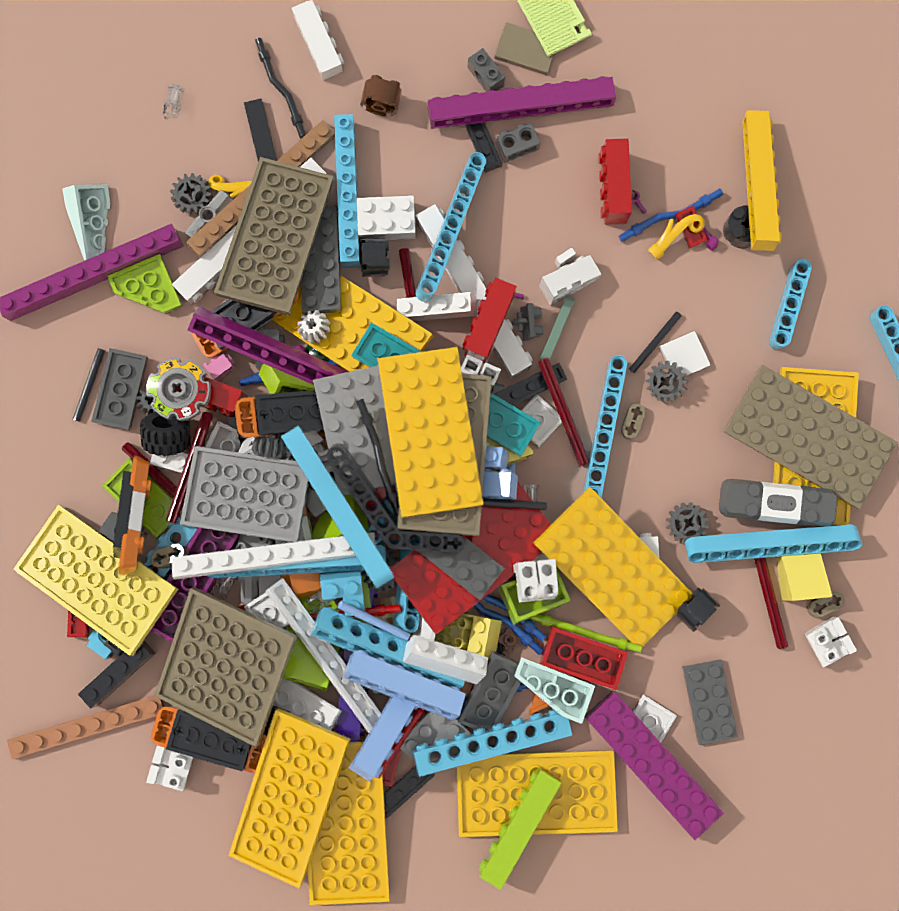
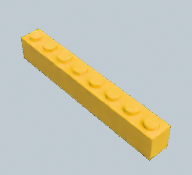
M747 110L742 121L751 250L775 251L777 245L782 240V233L779 232L780 215L777 214L779 199H776L778 184L775 182L776 166L773 165L775 159V151L772 150L774 135L771 134L773 122L770 119L769 111Z

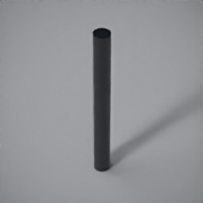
M676 311L631 365L629 370L632 373H635L681 318L682 315Z
M97 349L72 420L80 422L105 353L103 349Z
M482 498L483 506L547 509V502Z

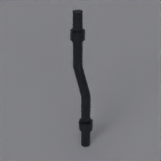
M257 38L255 42L259 51L260 62H263L270 83L286 99L292 115V124L296 126L299 138L302 139L306 135L302 116L297 111L292 94L276 78L270 63L271 57L268 50L265 49L262 38Z
M362 398L356 401L361 414L360 419L362 425L365 424L373 445L378 472L387 493L385 494L386 499L391 503L395 517L399 515V496L397 491H394L386 470L381 444L372 422L374 419L372 414L368 412L365 401Z

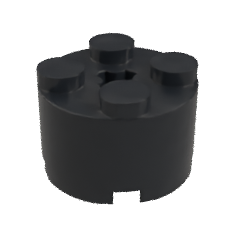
M748 205L735 208L723 226L724 237L736 248H748L751 246Z
M384 238L361 239L362 277H385V275H388L390 268L389 258H386L389 251L388 240H384Z
M699 587L692 592V598L688 603L685 601L678 607V614L676 615L692 632L697 630L695 626H702L717 610L716 608L721 605L704 588L700 589Z

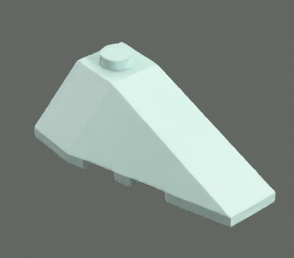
M108 184L72 185L63 188L65 207L84 261L104 253L106 243L105 228L108 226L107 212L110 209Z
M521 657L514 676L561 716L582 724L595 686Z

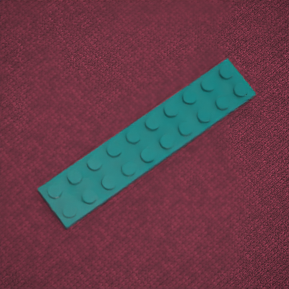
M371 322L351 357L367 367L378 366V358L419 353L421 351ZM490 392L487 437L521 457L541 422Z

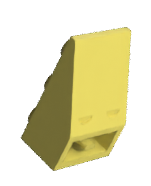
M463 613L437 633L435 641L482 655L489 659L492 651L496 652L502 621Z

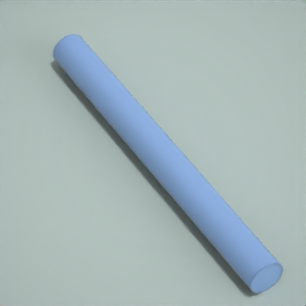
M340 601L338 605L339 609L406 641L410 637V633L348 603Z

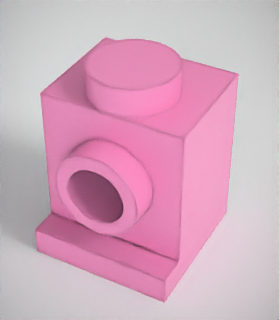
M228 353L212 358L209 365L206 362L203 364L212 378L218 382L235 370V367L232 365L235 361Z

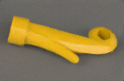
M213 175L208 180V185L212 189L231 192L230 198L237 197L252 183V181L225 183V179L221 175Z
M697 214L689 215L674 227H672L674 220L670 219L660 239L648 251L659 260L664 255L666 249L687 226L694 233L702 231L705 226L703 217ZM694 221H698L697 227L693 226Z

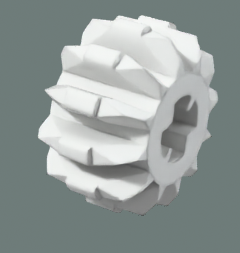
M315 310L313 314L311 311H308V316L306 317L301 315L303 321L298 322L300 328L297 330L303 340H308L309 343L313 344L315 340L317 343H320L321 337L327 339L325 333L330 332L328 327L330 321L324 313L320 314L319 311Z

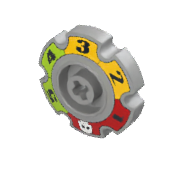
M171 358L157 365L159 371L157 374H150L146 387L147 396L154 398V401L151 403L152 408L159 415L169 420L173 416H177V420L187 421L198 416L201 413L199 407L201 405L207 406L211 397V383L204 381V378L207 376L205 370L190 359H187L185 363H181L179 358ZM178 386L182 389L181 392L176 390Z

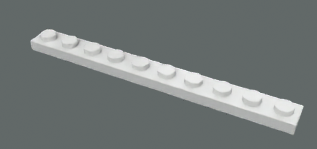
M374 532L367 533L376 547ZM344 536L173 557L172 572L174 579L356 557Z
M283 578L268 588L266 593L364 728L370 733L381 714L360 684L343 678L347 667L329 642L311 635L315 624L314 620Z

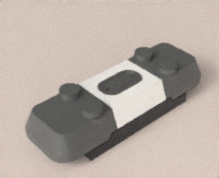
M726 479L720 488L719 511L723 516L730 518L826 527L832 526L835 523L838 497L835 491L827 488Z

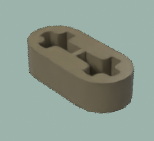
M633 404L627 410L621 428L622 436L626 439H633L639 434L646 412L641 404ZM638 408L639 413H641V415H638L636 419L633 420L634 413L631 411ZM631 423H634L632 430L635 433L628 435V431L625 428H629Z
M173 544L155 551L151 556V563L155 567L165 569L172 566V558L177 557L173 555L177 554L178 550H181V553L178 555L179 557L188 556L189 551L183 545ZM161 556L167 557V558L162 559V560H161V563L158 562V560L161 559Z
M831 592L833 597H838L837 605H828L827 602L833 600L832 597L814 599L808 604L807 611L812 617L818 618L830 614L843 607L845 601L843 595L839 592ZM815 604L818 606L824 605L823 608L819 609L820 613L813 611Z

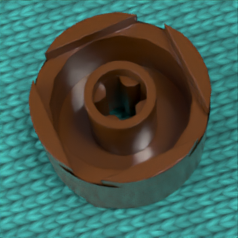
M372 75L371 79L365 81L360 103L361 107L364 105L366 106V111L379 116H386V113H391V116L396 115L401 96L400 83L395 80H385L379 75Z

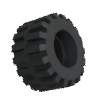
M157 412L145 416L140 423L141 447L144 451L157 456L177 455V453L184 452L183 450H187L188 446H190V421H179L177 416H173L169 420Z

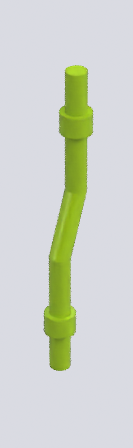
M547 614L530 618L533 621L542 623L546 627H557L618 646L617 649L624 651L628 649L641 653L642 645L628 642V639L620 637L618 639L597 633L571 623L553 619L552 616Z

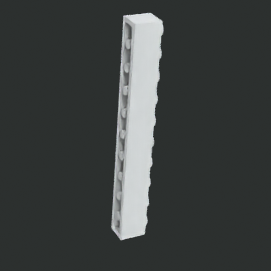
M312 158L308 159L301 166V168L326 174ZM236 226L172 283L174 288L190 304L197 303L203 297V293L216 286Z
M435 204L415 215L417 224L432 248L445 218L443 210L441 208L438 209ZM459 239L455 241L445 270L459 293L471 292L476 296L478 313L481 300H486V287L483 284L484 278L479 271L476 272L473 268L475 264L472 258L464 253L465 247ZM507 319L502 324L493 349L512 379L530 369L533 359L528 351L524 352L521 347L523 343L520 337L513 334V326Z

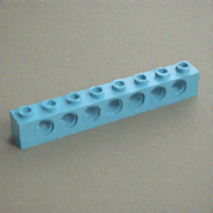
M353 114L334 115L340 263L342 268L361 267L357 220L358 191L355 122Z
M179 516L176 524H169L168 527L170 529L166 535L162 534L157 541L158 546L155 550H151L145 558L147 561L144 565L151 569L153 566L151 563L152 554L159 549L176 544L173 541V536L176 533L181 535V541L177 544L187 548L197 527L181 525V517ZM178 550V553L173 556L179 557L178 555L181 553V550ZM172 566L165 569L158 568L157 574L166 580L172 572ZM96 630L93 631L88 638L89 643L87 647L104 659L111 658L114 652L103 645L106 638Z
M323 607L316 618L311 633L314 637L352 652L365 651L373 658H383L391 665L403 666L409 672L421 673L425 678L439 680L442 682V685L448 687L453 686L461 689L464 686V680L404 663L405 647L409 640L406 641L385 630L375 628L369 623L355 620L352 616H345L332 608Z
M551 709L549 714L546 715L536 713L530 715V719L527 720L518 718L511 720L512 724H495L492 726L493 729H476L473 731L474 734H457L454 736L455 739H438L435 741L436 744L429 746L427 743L419 744L416 746V749L412 750L417 774L420 777L572 736L569 719ZM547 721H551L552 728L546 731L544 725ZM533 726V733L527 736L525 733L526 728ZM514 731V739L508 741L506 738L507 733ZM490 736H495V744L492 746H488V738ZM471 741H476L477 748L473 751H469V743ZM452 746L458 747V753L455 756L449 755V749ZM433 751L439 752V758L436 761H431L429 758Z

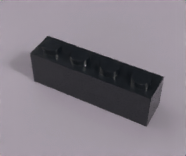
M143 640L133 656L128 655L126 652L121 654L82 689L78 695L90 709L97 707L156 653Z

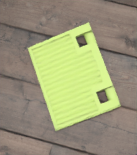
M517 0L548 57L592 36L590 29H587L584 25L585 20L574 0ZM577 26V28H578L579 31H580L579 34H577V32H576V30H575L574 27Z

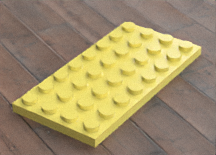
M60 505L56 507L13 569L130 656L135 654L178 591V588L138 560L136 572L124 576L119 575L120 558H113V542Z

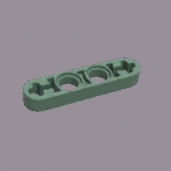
M566 296L539 361L544 358H549L550 360L575 301L574 298Z

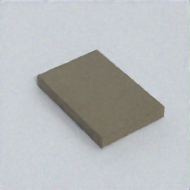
M506 22L495 59L547 75L554 54L549 57L547 56L534 31Z

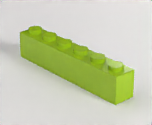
M541 768L537 772L534 770L529 778L530 785L520 793L518 806L514 805L509 813L510 820L507 824L504 823L498 833L500 835L498 841H493L488 850L490 852L487 860L483 859L478 868L480 870V878L500 890L561 785V781Z

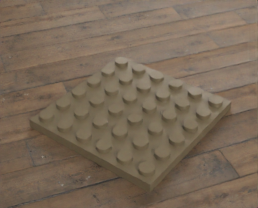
M196 587L190 588L154 696L256 747L261 741L297 635Z

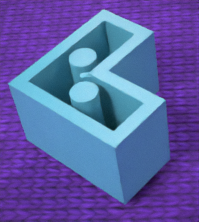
M361 571L321 573L320 582L323 600L343 597V602L365 612ZM345 612V616H353L352 614Z

